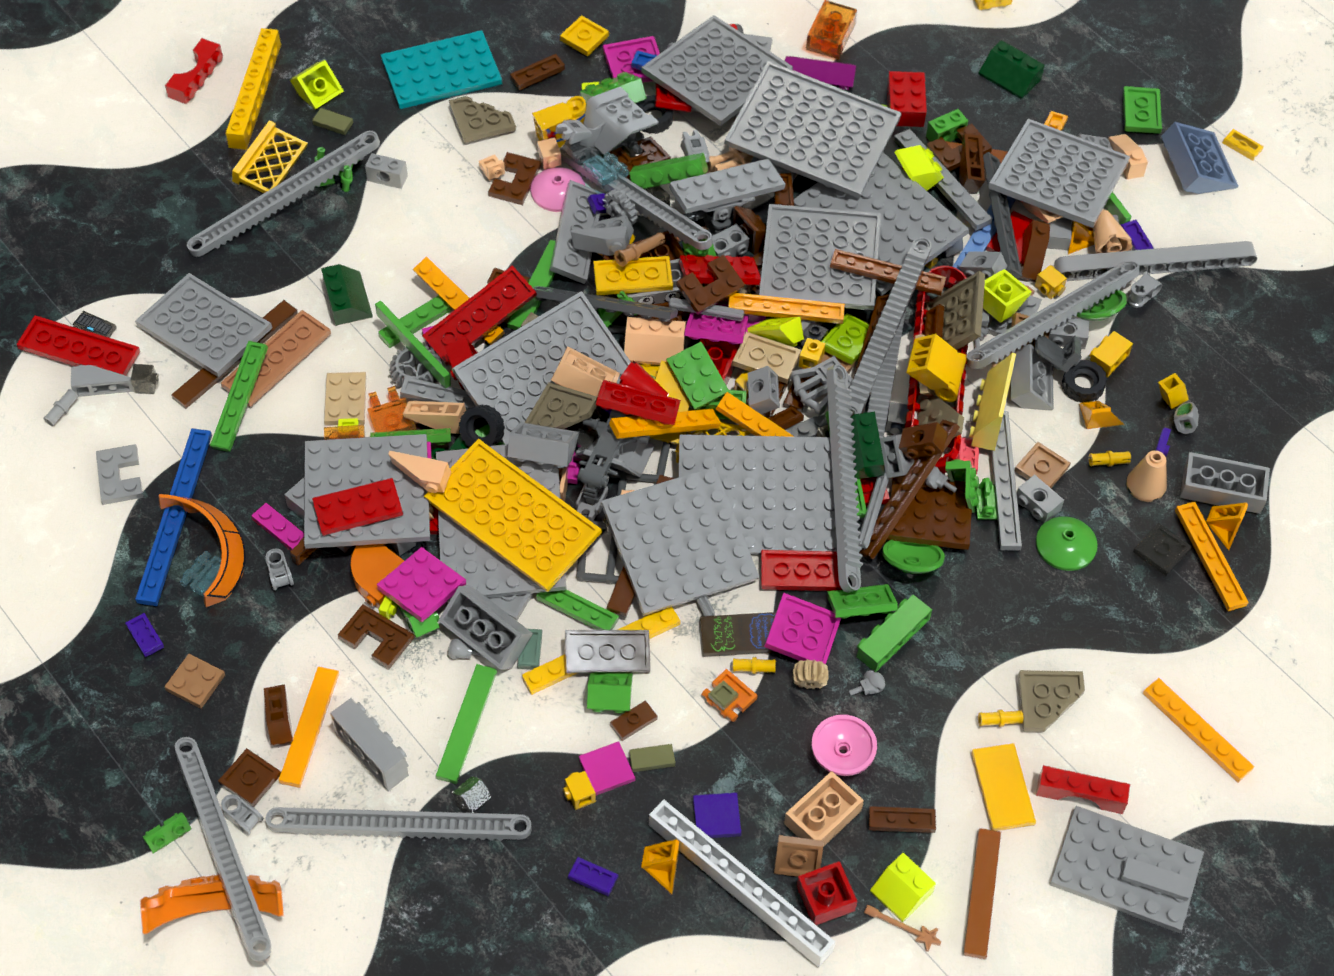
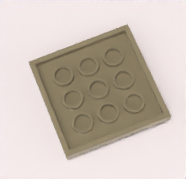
M981 271L944 291L941 296L938 295L929 300V302H926L925 309L928 311L938 304L944 306L942 339L956 350L981 337L985 274Z

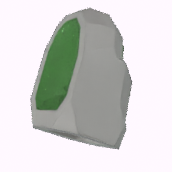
M1192 402L1184 403L1176 409L1174 423L1178 432L1188 434L1196 430L1199 414L1195 404Z

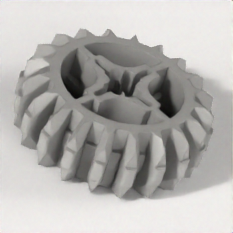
M404 346L403 351L398 350L397 355H393L389 371L392 381L396 383L398 388L402 387L405 377L431 383L439 382L407 347ZM425 346L426 349L442 364V362L440 361V357L438 356V354H435L434 349L429 350L428 346Z

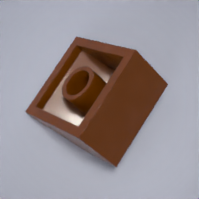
M735 206L733 225L737 224L749 237V250L753 255H756L764 250L767 226L752 210Z

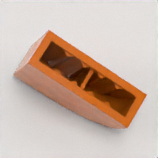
M383 544L357 545L351 558L352 575L358 592L365 598L368 605L371 607L375 606L378 609L386 595L377 589V584L404 562L403 559Z

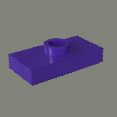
M1136 219L1121 224V227L1132 240V251L1154 249Z
M1164 427L1155 451H1159L1167 457L1170 446L1166 444L1171 429Z
M145 613L126 622L127 628L145 657L164 648L162 641Z
M577 857L568 875V879L609 897L618 879V874Z

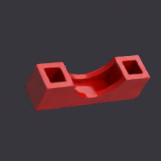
M201 38L193 49L197 65L186 73L173 74L165 85L168 98L187 105L190 99L195 96L197 90L203 86L206 78L212 74L216 65L222 61L223 53L220 44Z
M1043 765L1038 778L1036 796L1054 800L1064 797L1085 798L1095 802L1101 810L1123 814L1128 804L1130 784Z

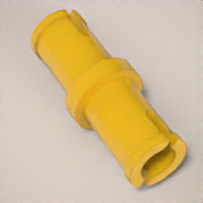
M1106 451V453L1089 454V457H1092L1089 458L1090 466L1107 465L1112 467L1114 464H1130L1131 460H1128L1131 459L1129 451Z
M752 657V659L733 658V672H752V674H756V672L775 673L776 659H757V657Z
M1001 709L997 710V712L978 713L979 726L998 725L999 727H1003L1005 724H1022L1023 712L1022 710L1003 711Z

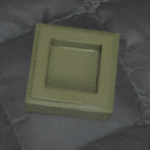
M723 680L708 694V697L724 711L738 698L739 694Z

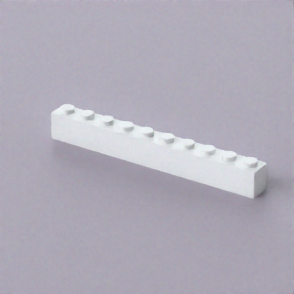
M663 800L649 814V826L667 841L679 840V851L816 966L820 967L830 956L836 941L668 802Z

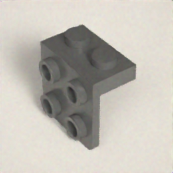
M1038 335L1035 342L1036 354L1040 358L1050 361L1056 369L1067 373L1082 358L1081 339L1076 335L1073 336L1064 348H1061L1044 335L1042 337Z

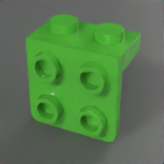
M954 459L946 462V471L950 482H966L965 498L969 509H972V513H975V507L979 505L978 494H976V488H979V478L976 476V468H972L970 461Z

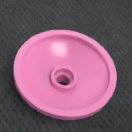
M563 167L549 168L540 172L534 178L531 184V196L534 202L541 208L553 212H562L569 181L572 180L584 186L585 182L578 173L571 169Z
M835 715L821 722L814 731L812 751L817 762L827 771H832L836 775L850 776L864 771L871 765L876 755L877 741L872 729L861 719L850 715ZM843 749V750H845L847 753L843 754V753L840 752V750Z

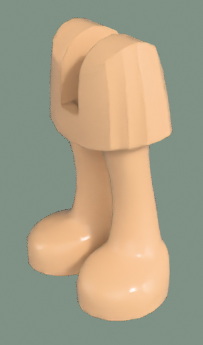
M729 147V152L718 156H709L710 161L707 163V173L751 163L753 156Z

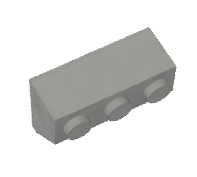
M1031 344L1021 347L1020 350H1015L1016 357L1011 376V400L1024 409L1053 410L1052 363L1047 359L1040 358L1036 354L1035 347Z
M520 422L509 434L508 457H512L516 461H533V463L538 465L547 463L553 464L556 468L567 467L572 461L579 432Z

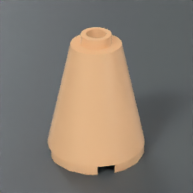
M1102 210L1093 227L1095 253L1131 251L1132 240L1109 211Z
M1150 451L1129 473L1126 485L1127 488L1129 487L1133 497L1145 502H1152L1154 499L1162 498L1167 489L1166 457L1163 453Z

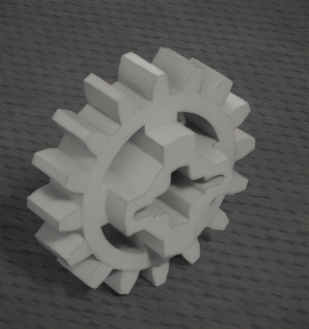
M613 189L604 195L603 201L606 203L604 207L606 208V213L611 215V218L627 215L631 225L637 222L638 216L636 213L638 211L635 209V204L630 202L631 198H627L625 192L621 194L619 189L617 191Z

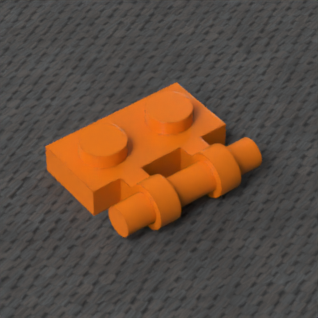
M725 669L712 681V686L715 688L724 680L739 694L738 698L723 711L708 697V694L711 692L709 689L706 688L702 695L707 699L706 702L708 704L714 705L721 711L720 714L724 718L728 717L734 722L738 715L733 710L737 707L743 713L757 700L758 695L728 669Z

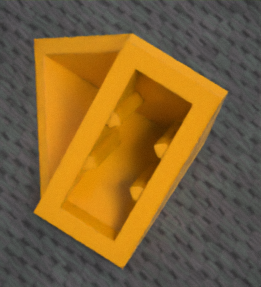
M1072 221L1071 242L1068 254L1095 245L1092 227Z
M1100 401L1080 403L1086 429L1125 425L1111 412V407Z
M1246 502L1213 506L1206 520V523L1228 550L1247 510L1248 504Z
M677 839L645 847L641 866L671 894L673 892L679 854V840Z

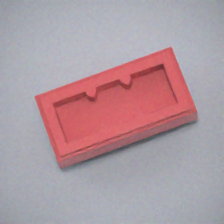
M961 437L958 459L970 461L972 468H976L977 474L979 448L971 446L973 439Z

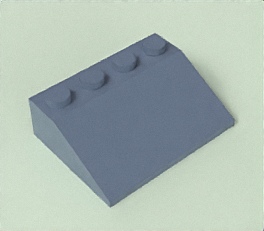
M1174 122L1161 136L1185 191L1201 194L1236 189L1238 187L1214 132Z

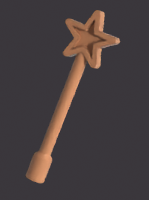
M867 905L865 914L874 918L878 917L918 936L916 942L924 943L927 952H929L931 945H941V941L936 937L938 928L929 931L922 926L921 931Z

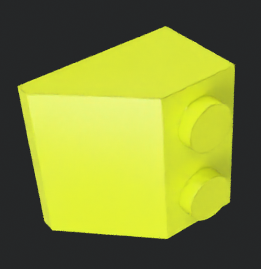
M326 60L317 62L290 79L298 95L314 109H317L344 91Z
M921 145L894 152L912 181H916L926 191L944 178L940 172L942 168L936 161L934 162V155L929 148L925 149Z
M1003 269L985 280L983 309L1001 323L1016 313L1031 295L1032 291Z
M800 317L766 319L747 328L749 333L791 347L796 346L797 342L804 339Z
M902 853L887 867L870 892L901 922H904L933 894L936 882Z

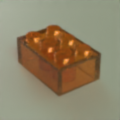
M824 0L807 34L806 50L839 60L856 25L857 9Z

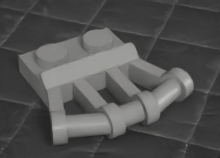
M835 356L812 368L795 370L790 377V380L793 381V392L795 395L801 398L804 406H809L816 410L815 412L818 415H822L828 406V394L820 404L814 401V399L827 393V369L840 364ZM847 373V375H848V389H849V387H850L851 384H852L853 379H852V378L850 377V375ZM814 376L803 383L800 381L801 378ZM820 382L823 384L821 387L809 392L808 394L806 393V390L819 384Z

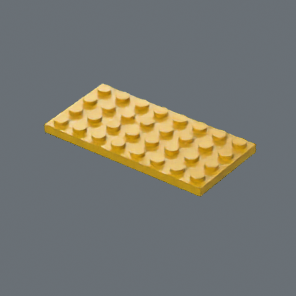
M480 439L450 468L451 474L444 493L427 492L424 495V498L430 504L546 592L557 583L602 533L601 528Z

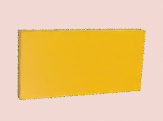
M669 256L639 258L635 261H629L623 267L619 266L615 260L593 261L597 295L618 294L621 291L625 293L673 290Z
M661 360L656 381L669 393L668 397L681 400L678 412L688 411L690 403L668 363ZM682 432L648 436L679 445V438Z
M1015 744L972 749L971 753L992 830L1000 831L1035 825L1036 819Z

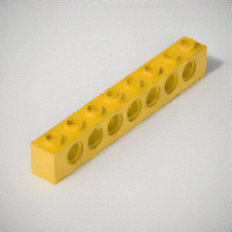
M265 28L260 30L226 130L229 148L247 150L281 47L278 30Z

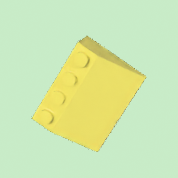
M1011 353L988 371L986 380L982 379L980 391H983V395H978L976 406H979L980 409L979 411L975 410L973 417L976 427L971 426L969 438H973L971 446L995 451L1016 353Z

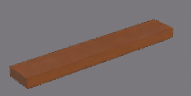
M838 249L834 250L830 263V268L895 284L902 268L901 265ZM922 271L915 289L941 296L946 277Z
M983 828L978 830L963 956L985 960L987 958L1001 832Z

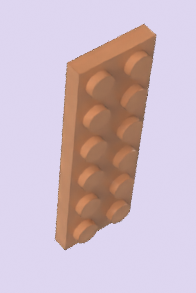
M301 310L264 344L268 346V350L247 406L251 407L331 334L330 328L304 310ZM238 367L221 382V386L228 392H230Z

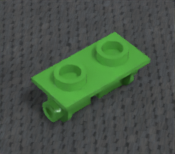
M983 478L979 488H976V494H978L979 505L976 507L977 519L997 520L995 484H992L989 478Z
M182 812L179 814L175 813L174 816L164 821V826L160 827L158 825L152 830L145 832L146 835L143 836V839L153 854L192 829Z

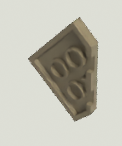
M468 96L449 100V106L464 143L516 131V125L510 112L505 110L503 112L498 111L494 106L483 102L481 104L477 103Z
M548 382L525 423L565 429L592 416L597 407V396Z
M933 395L920 402L919 425L934 422L940 424L943 419L957 423L960 427L954 437L962 434L964 417L942 399Z
M1020 670L1018 677L1021 710L1023 712V731L1045 732L1084 694L1083 671Z

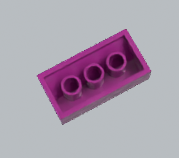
M785 56V62L793 66V71L829 85H839V89L849 90V87L854 85L857 65Z

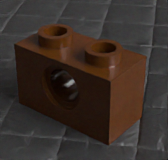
M938 422L903 428L899 449L908 459L942 454L948 433Z

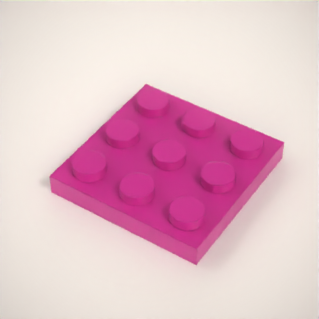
M654 36L603 45V52L613 79L618 74L627 72L641 78L642 83L653 81L643 74L642 70L631 68V62L637 50L657 56L660 54Z
M691 312L684 336H689L691 339H709L712 342L743 343L749 314H744L743 320L738 321L703 314L697 315Z
M421 547L377 584V589L420 622H423L448 601L459 586H465L466 579Z
M783 593L764 647L799 661H806L808 659L817 662L821 661L823 664H826L841 618H836L833 611Z

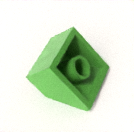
M590 673L587 709H592L595 712L613 710L616 713L630 711L633 673Z

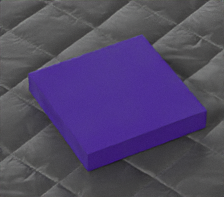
M737 792L693 795L695 823L701 831L710 838L741 836Z

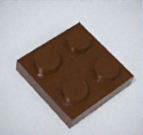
M246 748L218 782L219 785L254 807L280 777L281 771Z

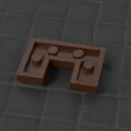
M973 124L957 130L956 133L961 141H963L964 133L981 135ZM982 136L984 155L988 152L991 153L992 146ZM942 137L927 144L926 147L931 150L933 155L948 171L960 167L962 145L952 149Z
M651 136L637 141L638 145L643 148L640 155L630 158L622 148L613 150L608 155H605L606 161L627 179L630 178L629 172L634 166L671 159V156Z
M507 152L503 159L505 171L515 173L516 175L512 183L494 178L488 190V196L523 206L531 189V184L542 166L541 161Z
M724 254L707 264V268L716 281L703 287L692 272L676 282L677 287L697 315L743 289L745 286Z
M364 604L361 605L338 633V639L355 649L367 634L382 641L371 656L373 660L388 669L391 668L414 639L413 633Z

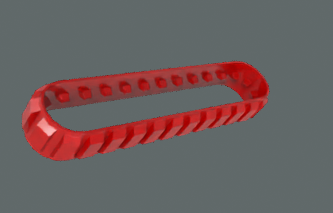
M938 266L929 271V273L946 277L944 287L949 289L966 279L963 272L951 266ZM918 290L916 299L912 348L915 335H922L925 332L923 318L926 317L928 310L924 309V302H929L930 296L926 294L927 292ZM968 344L959 348L957 352L967 356ZM967 359L954 407H952L961 415H963ZM909 376L907 409L909 411L906 416L905 428L919 425V420L914 419L915 411L920 410V404L916 403V395H920V387L917 386V380ZM961 434L953 437L947 446L951 448V451L940 457L935 465L943 474L947 472L946 462L958 459Z

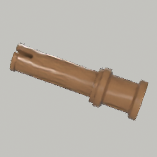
M659 232L637 244H629L625 249L615 251V261L619 266L623 267L629 261L639 259L641 254L664 244L665 240L662 239H665V236Z

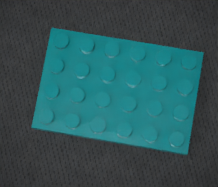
M482 30L381 54V60L400 109L502 85V78Z

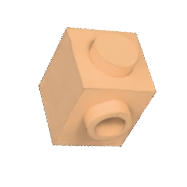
M551 138L538 141V155L543 168L549 169L561 166V152L556 139Z

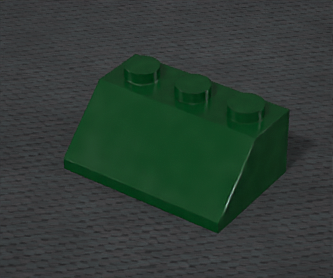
M1000 40L989 52L978 74L1022 100L1041 81L1045 65Z
M341 264L321 268L335 326L373 317L360 271Z
M875 411L854 414L850 417L853 419L851 426H854V429L851 431V433H854L852 440L855 441L852 448H855L853 455L856 456L853 463H856L854 470L857 471L854 478L862 479L884 476V459Z

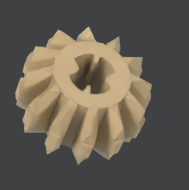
M801 660L794 665V683L806 689L822 688L827 685L829 676L828 666L821 661Z

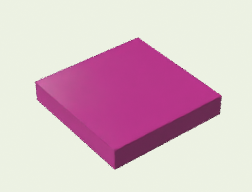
M619 741L579 756V761L592 784L595 795L635 781V776Z

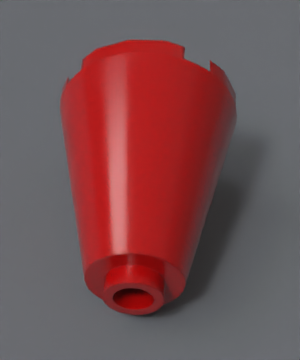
M634 360L620 377L619 384L669 396V393Z

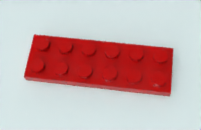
M512 265L424 333L422 337L447 366L445 346L465 336L474 345L537 296V293Z
M36 315L16 344L20 350L72 366L93 365L125 376L140 353L138 346Z

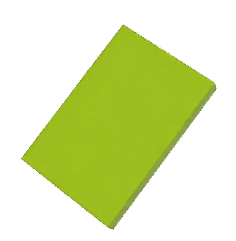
M846 313L843 324L837 323L821 341L826 343L825 352L852 365L861 354L869 324Z

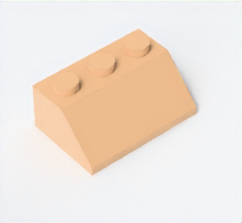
M627 317L624 353L632 363L634 360L640 364L660 365L661 360L666 361L667 358L684 350L686 322L672 320L663 322L658 319Z
M567 346L551 381L556 385L598 397L603 380L617 383L620 373Z

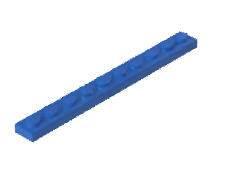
M191 428L170 495L192 499L212 437L211 431ZM179 505L170 506L164 510L135 599L138 604L158 605L187 512Z

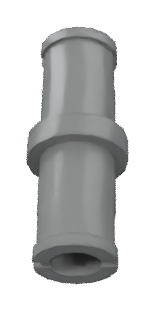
M68 389L59 401H55L54 407L43 418L44 421L54 426L57 420L69 411L68 408L79 397L78 394Z

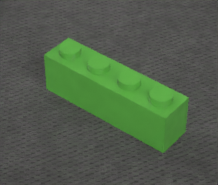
M703 152L634 166L629 174L631 181L643 189L706 174L708 167Z
M912 595L908 600L905 598L899 604L897 611L890 612L885 618V622L881 626L877 625L872 630L871 636L867 639L863 638L859 642L857 658L874 672H877L930 620L932 609L915 595Z

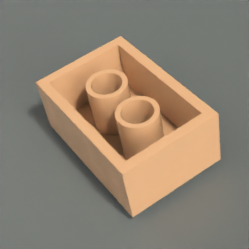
M831 771L786 812L784 824L799 838L824 841V847L862 811L864 800Z

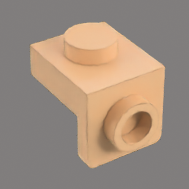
M495 154L479 161V167L488 180L505 174L504 161L498 160Z

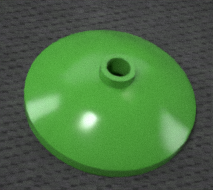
M1116 290L1114 294L1110 293L1109 297L1105 296L1103 301L1099 299L1098 304L1094 303L1092 307L1088 306L1087 310L1083 309L1081 314L1077 312L1076 317L1091 321L1107 319L1124 308L1127 303L1126 294L1121 290Z
M1055 517L1046 521L1038 530L1036 548L1041 558L1052 567L1065 571H1074L1084 568L1094 559L1097 552V539L1092 529L1084 522L1072 517Z
M890 540L883 547V556L887 562L906 573L922 574L932 572L944 563V552L938 546Z

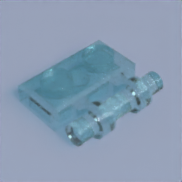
M609 152L604 154V158L597 155L583 162L584 168L602 186L619 179L618 174H622L625 177L629 175L627 166L623 162H619L618 158Z
M204 551L201 556H197L193 566L190 569H186L182 579L179 581L184 587L189 582H192L190 585L191 590L203 597L215 580L221 564V558L216 555L209 561L208 559L211 557V554L207 551ZM201 568H204V569L201 571V573L198 575L197 572H198Z

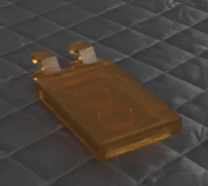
M395 386L387 388L390 402L380 405L376 391L368 393L371 408L367 410L375 432L417 430L414 421L403 416L407 401L405 398L399 399Z

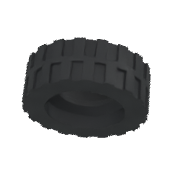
M647 95V99L636 102V105L644 112L649 110L662 112V117L656 119L659 121V124L646 128L642 132L658 134L665 132L672 125L673 109L655 107V95Z
M1080 360L1067 373L1064 372L1062 389H1064V393L1070 399L1076 402L1096 401L1104 392L1107 382L1106 372L1095 362ZM1078 375L1089 376L1093 379L1094 384L1091 388L1080 387L1075 383V377Z
M482 404L469 408V410H466L461 415L459 433L467 446L471 447L478 439L488 446L498 445L497 443L501 442L504 436L505 425L501 414L494 407ZM478 418H484L489 423L490 432L486 437L478 436L474 430V422Z

